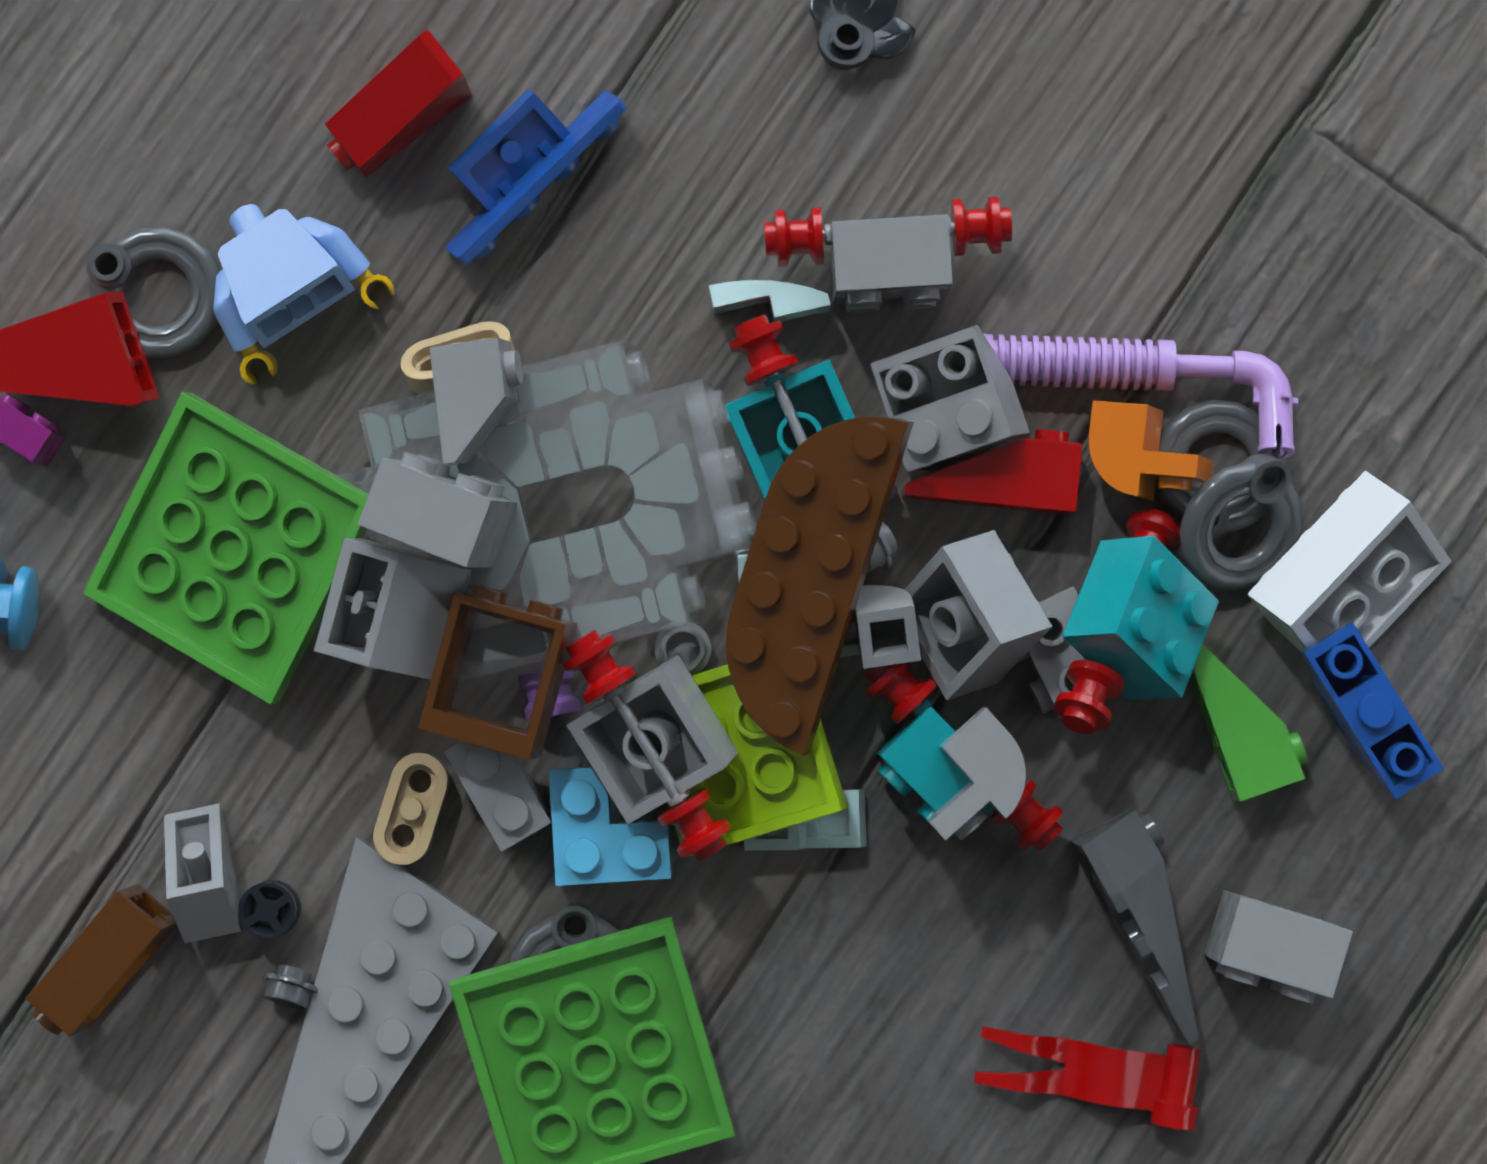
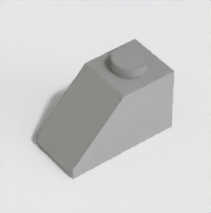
M500 338L429 347L443 464L456 466L469 464L517 401L516 385H522L523 383L521 357L518 350H511V342Z
M220 803L164 815L166 899L184 943L241 932V923L238 915L239 888Z

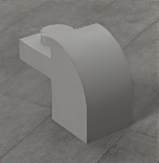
M862 586L840 657L860 655L863 669L921 661L915 606L911 594L904 589L893 586Z
M982 707L939 746L970 781L926 820L945 841L952 834H955L962 840L975 830L987 818L981 809L988 802L1001 817L1007 818L1018 805L1024 791L1026 768L1020 747L989 709Z

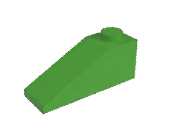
M1202 644L1189 682L1231 800L1241 802L1304 780L1305 777L1301 766L1308 764V758L1299 734L1296 731L1289 733L1286 724Z

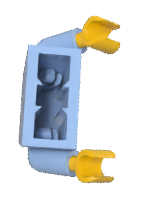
M254 204L244 205L230 216L229 224L237 237L221 246L218 251V257L223 269L216 275L213 311L233 351L241 352L244 358L240 364L241 377L251 385L257 384L255 376L250 371V363L254 358L265 361L272 377L277 374L278 370L277 361L274 356L267 351L258 350L255 343L259 341L263 348H266L355 290L350 281L355 279L360 284V299L368 308L379 309L367 296V286L372 282L384 284L387 291L394 296V285L391 280L380 274L373 275L368 269L371 264L370 261L349 236L336 226L312 217L301 218L297 221L286 209H278L265 218L259 207Z

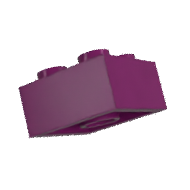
M4 393L0 397V442L31 462L48 467L66 439L65 436L58 432L61 426L37 412L33 416L28 413L31 408L29 405L14 396Z

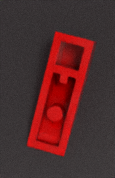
M1038 429L1035 430V439H1021L906 483L903 486L902 498L1071 515L1076 512L1083 444L1069 442L1070 433Z

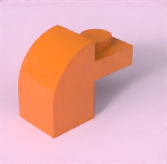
M1095 400L1092 402L1089 430L1091 459L1100 476L1118 491L1141 499L1154 501L1156 479H1158L1157 488L1192 492L1193 482L1204 483L1212 477L1214 461L1194 454L1159 452L1164 411L1148 404Z

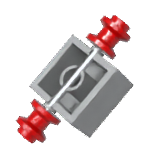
M998 196L989 197L984 209L969 210L966 209L961 199H952L951 218L950 216L948 217V214L832 221L831 228L830 224H824L823 230L821 207L811 208L807 220L790 221L782 209L775 210V222H764L766 257L777 256L778 267H787L791 255L809 254L815 265H824L823 242H825V245H829L833 305L845 304L846 313L879 311V304L886 301H902V309L905 310L936 307V301L940 300V298H945L953 284L950 249L951 235L954 256H964L969 244L986 243L992 254H1001L1002 242L1012 241L1010 207L1000 208Z
M594 629L565 647L571 657L564 661L562 665L566 671L579 670L586 680L588 686L582 694L586 704L604 695V699L582 711L567 724V727L627 824L668 802L671 807L657 817L661 826H676L683 838L677 849L681 858L693 854L697 862L702 861L727 844L722 835L731 826L726 819L713 821L705 808V804L711 796L707 787L692 794L689 789L723 770L739 752L679 655L625 686L622 683L635 675V670L631 665L618 667L609 652L616 641L614 636L610 633L600 638Z

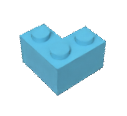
M592 766L549 770L556 886L671 879L672 861L669 825L661 826L658 819L635 820L629 824L626 821L612 822L611 797Z

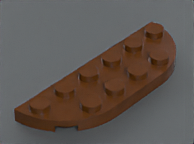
M860 417L841 421L821 429L802 442L786 458L777 471L767 492L731 607L726 634V654L732 683L745 710L767 735L782 746L800 755L810 754L914 422L891 417Z

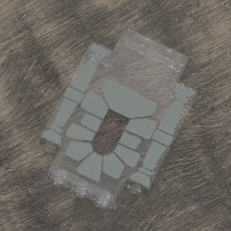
M622 340L522 366L523 383L522 385H516L517 401L469 464L451 465L452 467L448 475L456 479L458 473H462L468 476L476 475L505 487L501 497L517 502L493 568H469L471 573L465 593L472 594L474 585L477 584L509 593L506 603L528 609L530 600L561 607L564 609L561 619L577 623L572 643L594 629L600 638L612 633L616 640L615 643L701 622L698 610L705 608L704 593L698 576H689L687 566L705 561H719L735 557L741 552L749 551L751 546L750 537L754 536L757 527L751 503L749 501L741 503L736 481L744 479V472L737 447L735 445L727 447L722 424L730 423V416L722 389L714 391L712 382L700 379L644 394L642 386L650 384L644 355L641 350L634 352L632 344ZM432 390L358 410L371 466L337 476L369 494L382 458L401 460L404 452H408L417 456L422 454L443 462L435 391ZM601 466H614L624 471L630 477L634 486L635 499L631 510L623 518L613 523L532 543L519 488ZM367 529L363 536L367 540L458 565L370 529ZM477 613L458 683L544 662L552 633ZM424 678V682H425V686H426V690H427V689H429V685H430V681H431V680Z

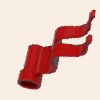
M982 1026L980 1038L1032 1056L1063 1063L1065 1067L1059 1070L1024 1073L975 1071L974 1083L1018 1092L1062 1095L1106 1106L1152 1111L1150 1120L1152 1124L1180 1130H1196L1199 1107L1194 1105L1202 1052L1200 1048L1168 1043L1166 1055L1106 1047L1070 1038L1029 1035Z

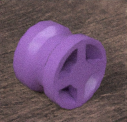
M542 671L518 676L519 687L527 693L528 704L524 708L526 721L530 719ZM564 671L552 716L581 711L580 700L573 695L571 682L575 678L574 671Z

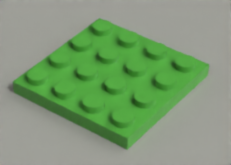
M181 392L83 594L270 705L278 704L323 618L344 538H363L367 531V528L357 524L369 494L193 393Z
M672 916L450 980L449 987L504 1164H641L735 1136L734 1126Z

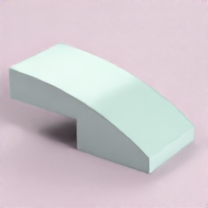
M744 280L709 285V295L714 314L769 302L773 322H784L828 312L830 308L828 293L794 283L772 280Z
M865 789L843 790L848 809L745 839V851L865 847Z

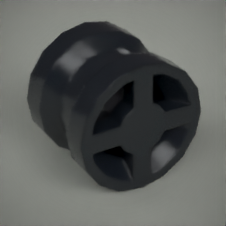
M267 880L252 886L243 894L239 903L238 915L242 926L249 934L259 939H273L289 932L297 924L301 915V901L298 893L291 885L281 880Z

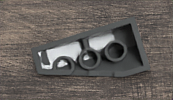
M1126 808L1070 840V843L1180 1038L1190 1045L1199 1040L1165 864L1157 849L1159 845L1164 843V839L1148 813L1139 817L1135 809Z

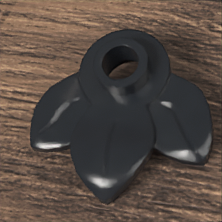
M809 0V12L820 27L817 38L819 52L825 61L836 69L849 70L859 67L869 57L879 59L897 57L910 45L916 30L906 21L893 17L898 0ZM837 35H849L856 40V43L851 45L843 44L839 41Z

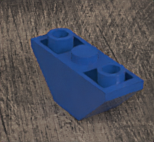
M1349 622L1302 652L1323 704L1352 750L1393 799L1399 798L1444 770L1441 762L1353 622Z

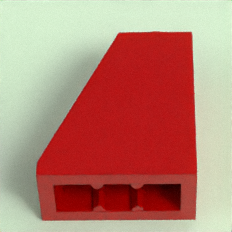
M429 29L425 30L325 123L328 130L334 136L326 144L346 171L356 165L362 174L368 177L472 96L464 74Z
M123 291L102 293L0 329V392L128 406L161 399Z

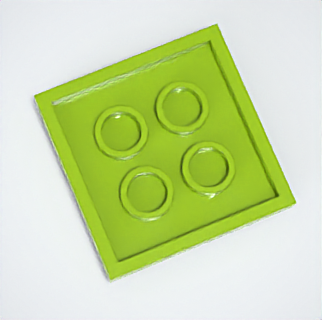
M728 664L692 675V678L739 752L723 770L689 789L692 794L707 787L711 794L705 804L709 815L713 821L726 819L731 826L722 835L727 842L726 845L848 809L821 719L810 754L800 755L776 742L754 722L736 693ZM675 826L677 836L681 844L683 838Z

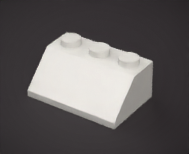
M1364 471L1349 488L1341 493L1338 500L1316 523L1301 535L1294 546L1261 577L1260 581L1249 591L1248 596L1267 620L1301 653L1349 622L1354 623L1365 643L1370 648L1452 561L1413 504L1370 473Z

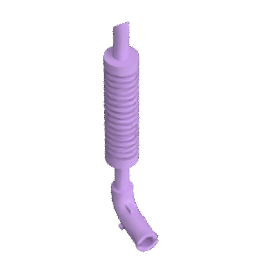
M984 334L1012 378L1013 384L1015 380H1018L1019 386H1025L1026 381H1029L1030 387H1036L1037 381H1040L1041 387H1048L1050 381L1053 387H1059L1060 382H1063L1064 388H1070L1071 383L1074 382L1075 388H1082L1083 383H1086L1087 388L1093 389L1094 383H1097L1098 389H1104L1106 383H1108L1109 389H1116L1117 384H1120L1121 390H1127L1128 385L1131 384L1132 390H1138L1140 384H1142L1143 390H1150L1151 385H1153L1155 391H1172L1175 385V377L1230 379L1232 385L1249 386L1253 389V405H1259L1258 454L1267 453L1272 455V449H1276V458H1285L1295 453V445H1293V406L1298 405V398H1292L1289 380L1279 365L1264 355L1247 351H1232L1231 356L1176 354V343L1174 340H1156L1155 345H1153L1152 339H1146L1144 345H1142L1140 339H1134L1133 344H1130L1129 339L1123 338L1121 344H1119L1118 338H1111L1110 344H1107L1106 338H1100L1099 343H1096L1095 337H1089L1087 343H1085L1084 337H1077L1075 343L1072 337H1066L1065 342H1062L1061 336H1055L1054 341L1050 342V336H1043L1042 341H1039L1038 336L1032 335L1031 341H1028L1027 335H1021L1020 340L1016 341L1015 335H1009L1008 340H1005L1004 334H998L997 340H993V334Z

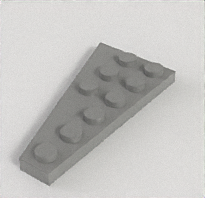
M359 836L356 837L315 980L314 986L318 988V993L312 992L264 1164H342L453 1001L449 987L450 980L470 975L499 933L498 930L402 865L386 861L380 856L374 846Z

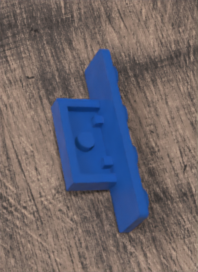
M527 89L447 167L484 208L445 248L463 265H467L472 259L478 261L487 256L499 241L497 235L512 220L520 221L528 216L539 203L538 195L553 180L559 182L569 176L580 162L578 156L593 141L600 142L616 130L620 124L619 116L627 108L625 103L619 97L604 91L569 126L565 127L533 91Z

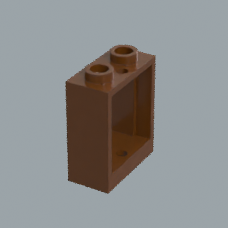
M475 584L472 594L454 592L418 729L526 760L541 758L565 671L562 663L569 656L565 647L572 643L577 623L561 619L564 609L544 602L530 600L528 609L507 604L506 601L509 593ZM477 613L552 633L527 729L452 708Z
M139 884L117 891L27 995L25 999L36 1008L32 1012L33 1017L51 1033L59 1035L63 1031L69 1037L93 1025L177 927L173 914Z

